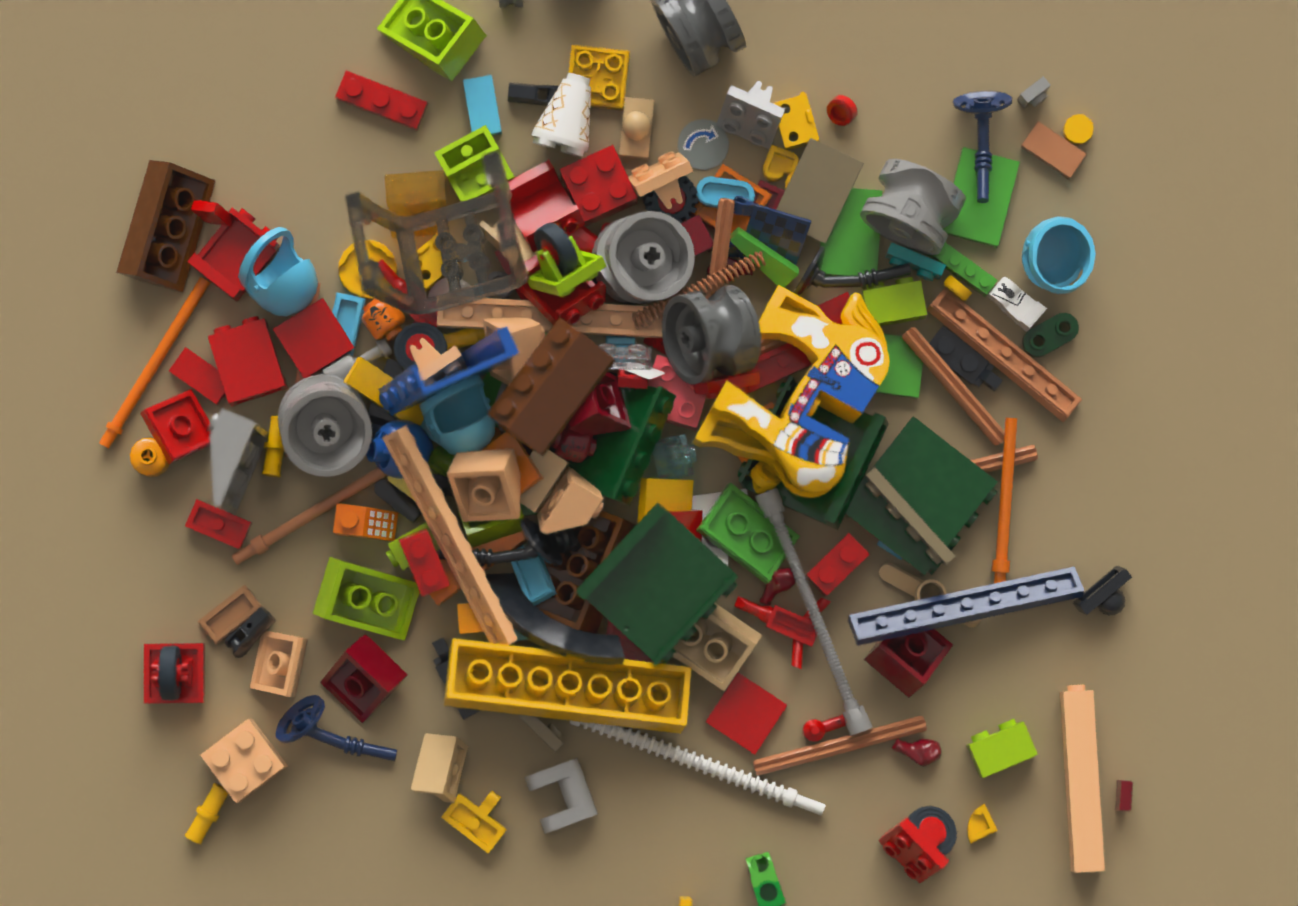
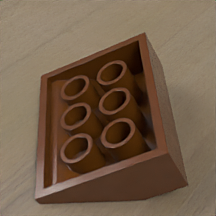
M601 510L595 519L591 517L589 522L583 525V527H573L572 529L581 547L576 551L560 553L563 560L560 566L552 565L544 560L557 594L536 605V607L561 624L584 632L597 634L604 615L590 602L580 597L576 593V589L636 525ZM584 549L589 551L590 558L585 556Z

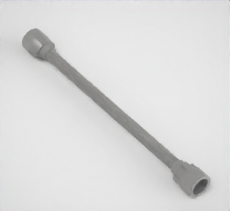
M778 488L757 495L755 497L764 517H768L770 523H773V526H775L774 529H777L778 539L781 540L780 543L784 547L783 551H785L784 554L788 558V564L791 565V571L794 572L795 582L799 586L800 593H802V599L805 600V607L809 611L810 618H812V624L815 625L814 629H816L815 632L819 636V642L822 643L821 647L825 650L824 654H826L825 657L829 661V667L832 668V675H835L834 679H836V685L839 686V692L842 693V700H845L843 704L845 712H843L850 736L872 728L869 716L865 712L863 705L859 706L857 699L855 700L854 695L851 694L852 690L848 687L849 683H847L848 680L844 676V670L841 669V662H838L837 652L834 651V645L831 644V637H828L827 627L824 626V620L820 616L821 612L817 608V602L814 601V595L811 594V587H808L810 585L808 580H806L805 573H803V567L800 566L801 562L797 559L798 555H796L797 552L793 548V542L790 541V534H787L788 530H786V524L783 523L785 518L782 513L785 509Z

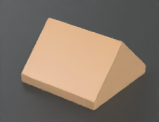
M265 631L260 638L250 688L295 697L308 639Z

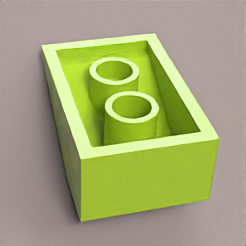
M398 0L377 27L381 34L431 70L450 81L454 80L487 36L473 17L442 0Z
M329 557L312 614L323 619L405 641L420 591L417 583L414 581Z

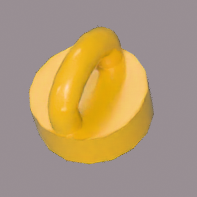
M759 461L751 470L753 488L758 494L774 489L781 481L771 466L762 461Z

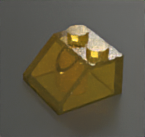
M444 170L384 175L391 238L436 235L438 232L450 234Z

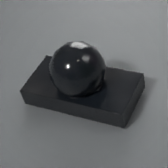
M1115 566L1086 590L1083 597L1074 600L1073 605L1079 612L1088 615L1096 607L1105 615H1116L1123 610L1126 600L1119 588L1129 581L1132 576L1127 569Z

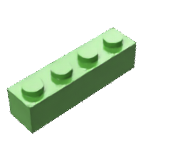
M946 242L939 254H926L931 259L945 264V269L984 297H986L997 282L996 278Z

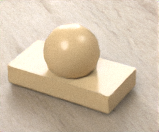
M625 97L620 157L649 158L654 100Z

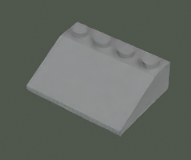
M222 409L220 414H214L209 425V430L212 431L210 447L213 499L215 506L235 515L264 449V442L268 440V432L256 422Z

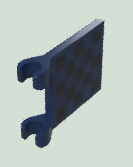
M736 196L734 198V213L750 216L746 232L794 265H797L811 220L765 207L744 197ZM730 242L728 257L744 259L746 256Z

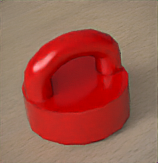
M844 95L836 96L827 105L828 117L839 126L848 125L858 114L853 100Z

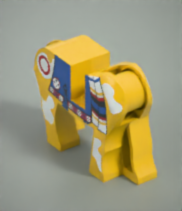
M778 285L759 320L761 340H780L794 345L806 354L812 367L789 397L780 418H777L729 381H726L692 444L699 448L717 447L735 456L762 461L770 465L784 486L797 496L814 498L830 491L844 473L849 438L810 417L814 414L816 408L820 406L853 424L865 410L889 369V354L884 333L868 310L861 294L853 293L850 295L841 312L840 317L844 324L842 325L833 323L815 304Z

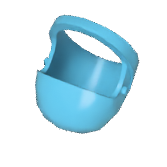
M1057 216L1040 222L1030 231L1024 242L1021 258L1023 269L1031 282L1052 293L1067 294L1075 291L1086 282L1093 270L1096 252L1093 239L1083 225L1072 218ZM1083 269L1080 279H1078L1073 285L1068 286L1075 279L1078 278L1080 271Z
M277 227L268 231L254 243L247 252L238 274L240 283L249 296L261 308L277 316L286 317L304 310L312 302L318 287L316 271L311 260L299 258L294 249V238L291 232L283 227ZM283 236L281 246L275 258L264 271L255 276L253 266L261 251L271 241Z
M479 375L463 380L435 394L419 405L424 421L432 436L449 454L456 455L459 452L481 451L491 442L495 434V422L487 415L491 409L488 404L490 399L485 397L483 391L484 382Z

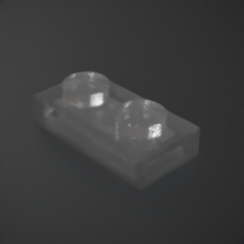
M609 343L599 345L600 348L616 360L610 369L651 370L652 348H646L640 344H633L628 347H616Z

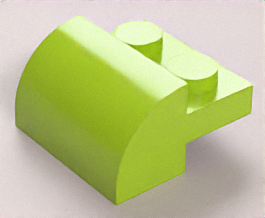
M486 125L434 152L464 209L498 191V186L515 178Z

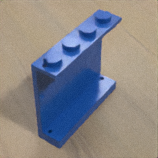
M504 326L495 330L461 353L468 368L467 370L428 387L425 386L416 365L410 367L379 389L381 393L379 398L384 409L389 410L390 415L393 416L424 402L435 394L472 376L479 375L482 377L519 354V351L508 327Z

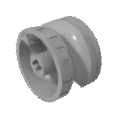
M888 159L878 177L881 184L885 187L884 194L881 197L867 198L860 212L861 219L871 229L898 245L923 254H939L948 237L943 228L947 227L958 217L966 201L964 193L952 182L928 168L906 160Z
M640 212L613 221L599 234L592 250V254L603 256L607 267L598 272L596 281L598 283L602 281L606 285V294L624 304L639 305L673 296L688 282L694 267L695 254L690 235L676 219L662 212Z
M313 375L300 380L286 392L278 409V427L286 454L299 469L315 476H337L351 470L364 458L371 443V421L361 395L343 383L344 380L333 375Z

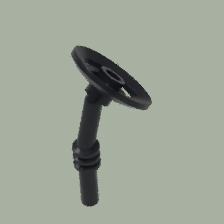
M821 246L793 293L799 296L811 285L816 288L820 286L822 288L861 287L862 289H865L867 285L870 288L872 284L878 286L879 282L910 275L911 268L909 263L877 271L874 268L871 269V272L865 270L864 274L858 272V275L825 276L826 272L821 270L825 247Z
M526 517L520 520L521 529L527 541L523 545V549L493 552L492 549H489L486 552V549L479 551V548H475L472 551L480 566L487 564V567H491L492 564L535 559L538 556L555 566H560L563 563L559 551L552 547L547 534L541 532L540 527ZM440 549L439 559L446 560Z

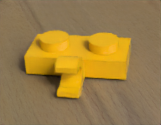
M493 790L479 807L459 793L455 798V802L451 803L441 816V818L488 854L507 830V828L489 815L502 798Z

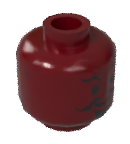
M566 426L551 445V448L554 449V453L560 458L581 463L587 456L594 454L597 439H594L593 435H583Z

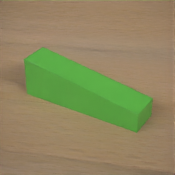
M737 227L731 233L730 242L748 259L749 254L754 256V252H762L766 266L762 264L757 256L761 266L759 269L777 286L780 285L785 288L799 275V267L742 228Z

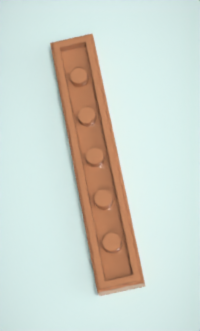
M946 287L926 309L1062 422L1070 416L1082 399Z

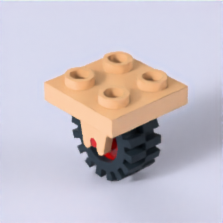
M674 151L661 155L658 158L659 162L649 167L647 164H643L634 168L631 171L632 175L628 176L636 194L639 197L644 195L642 199L646 211L662 212L670 215L681 224L683 220L691 218L689 215L692 212L695 213L697 209L695 204L698 203L699 198L696 196L698 193L691 180L685 176L693 172L689 160L681 153L675 154Z

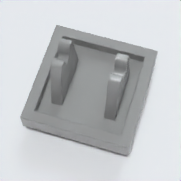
M757 81L749 92L731 85L716 126L722 128L727 133L745 138L754 145L770 149L785 111L784 108L770 102L773 88L768 86L766 90H761L762 83L760 81Z

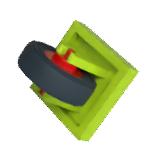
M547 223L539 227L534 233V241L538 250L536 255L541 269L528 276L526 280L530 289L563 297L571 294L575 290L574 287L580 283L596 278L598 272L607 267L603 256L580 251L572 236L568 237L558 225Z

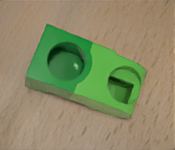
M769 851L747 857L746 862L758 906L786 905Z

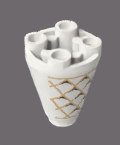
M568 72L567 78L562 80L533 129L531 135L534 137L533 143L548 148H555L557 144L562 146L561 152L583 157L584 152L587 153L589 147L591 87L589 83L591 79Z

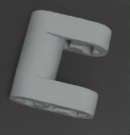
M578 758L524 777L529 791L558 781L567 809L540 819L545 834L598 814Z

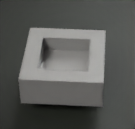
M1043 76L1022 92L1017 100L1024 109L1030 104L1036 107L1048 97L1045 92L1048 91L1051 85Z

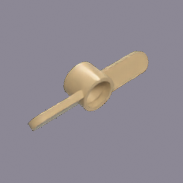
M884 563L879 570V575L884 581L915 597V600L921 599L920 591L927 584L937 586L941 595L946 594L945 587L939 581L933 579L923 581L892 563ZM981 619L963 624L968 627H976Z

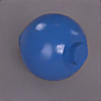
M394 420L382 426L375 437L371 438V443L366 453L369 462H375L384 474L397 479H403L382 437L407 426L409 432L416 440V445L423 459L427 463L433 454V443L426 431L417 423L409 420Z

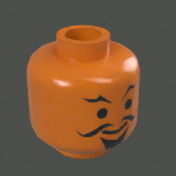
M378 296L363 307L362 322L375 339L380 340L386 337L388 341H391L402 331L400 326L405 322V315L392 298L383 299L382 296Z

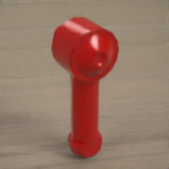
M842 714L822 722L816 719L808 720L802 727L804 738L811 742L819 741L826 732L846 726L844 715Z

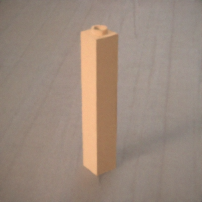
M1068 685L1067 692H1060L1070 866L1071 871L1075 873L1105 871L1093 690L1085 691V685Z

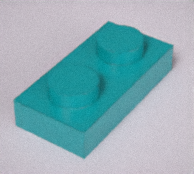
M891 242L885 258L890 259L889 264L892 266L909 263L910 268L917 271V276L928 281H933L934 278L939 280L946 267L943 263Z

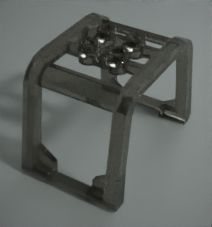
M499 152L482 155L487 183L495 191L418 215L397 216L374 203L359 191L345 196L357 266L364 294L407 314H428L508 292L528 282L530 279L528 267L517 239L515 222L509 201L513 196L511 185ZM497 207L500 222L496 223L500 247L509 262L511 274L489 281L488 272L492 264L485 255L483 244L486 241V235L478 226L476 213ZM464 217L466 228L463 231V237L468 243L458 244L456 239L450 234L448 222ZM372 221L390 231L396 232L408 295L388 285L379 264L373 259H369L363 225H369ZM437 225L438 236L436 237L435 245L441 252L443 262L441 273L448 280L450 292L427 298L414 231ZM469 261L470 267L476 272L478 284L461 289L460 280L464 275V271L457 262Z

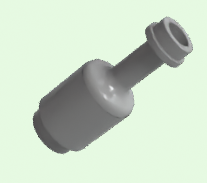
M383 338L380 341H375L376 347L359 357L372 363L382 356L386 359L389 358L388 356L393 354ZM346 354L322 368L323 372L318 375H333L344 380L357 358Z

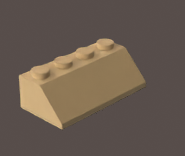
M714 603L717 606L716 610L706 620L701 617L694 624L697 628L694 634L686 642L680 639L673 647L676 650L673 657L725 691L762 635Z

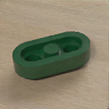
M1059 313L1031 328L1024 335L1022 340L1023 349L1032 357L1045 356L1072 341L1077 336L1079 331L1078 321L1069 313ZM1062 322L1069 325V331L1066 333L1059 329V324ZM1034 337H1041L1044 341L1043 346H1036L1033 342Z

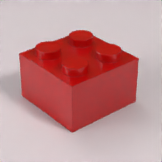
M613 145L559 169L560 176L573 204L577 205L580 210L585 227L638 204V197Z

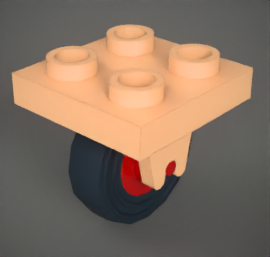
M413 323L406 326L398 334L394 343V355L398 364L405 371L416 365L426 387L435 384L445 376L448 378L463 370L461 365L465 361L456 346L447 351V343L443 334L435 326L428 323Z

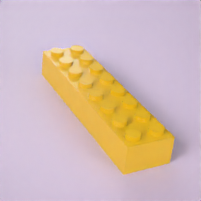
M453 639L449 649L444 706L681 734L687 726L691 667L660 663L655 666L652 662L624 659L623 664H598L585 662V658L569 654L565 657L550 650Z

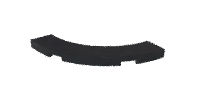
M514 573L486 574V579L493 592L499 598L500 606L508 620L512 623L513 628L532 642L565 657L569 654L585 658V662L598 664L624 663L625 656L619 635L594 634L561 624L541 612L531 603L517 583Z

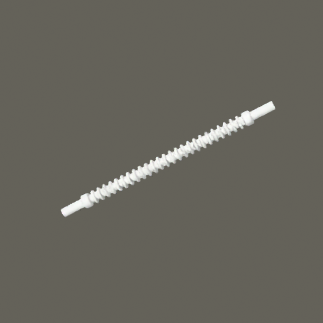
M570 721V724L577 727L580 724L584 725V729L590 727L592 732L598 730L600 735L606 733L609 739L614 736L617 742L622 739L624 745L630 742L632 748L637 745L640 751L645 748L648 754L653 751L656 757L661 754L664 760L669 757L672 763L679 761L680 766L687 764L688 769L695 767L696 772L703 770L704 775L711 773L712 778L718 776L720 781L726 779L728 784L734 782L735 787L742 785L743 790L750 788L751 793L758 791L759 796L766 794L767 799L774 797L775 802L781 800L783 805L791 808L794 805L822 816L825 804L799 795L798 791L789 787L786 790L784 785L777 787L776 782L769 784L768 779L761 781L760 776L753 778L752 773L745 775L743 769L738 772L735 766L730 769L727 763L722 766L719 760L716 763L712 762L711 757L706 760L703 754L699 757L696 756L695 751L692 754L688 753L687 748L684 751L680 750L679 745L676 748L672 747L671 742L667 745L664 743V739L657 741L656 736L649 738L648 733L641 735L640 730L633 732L632 728L625 729L620 726Z

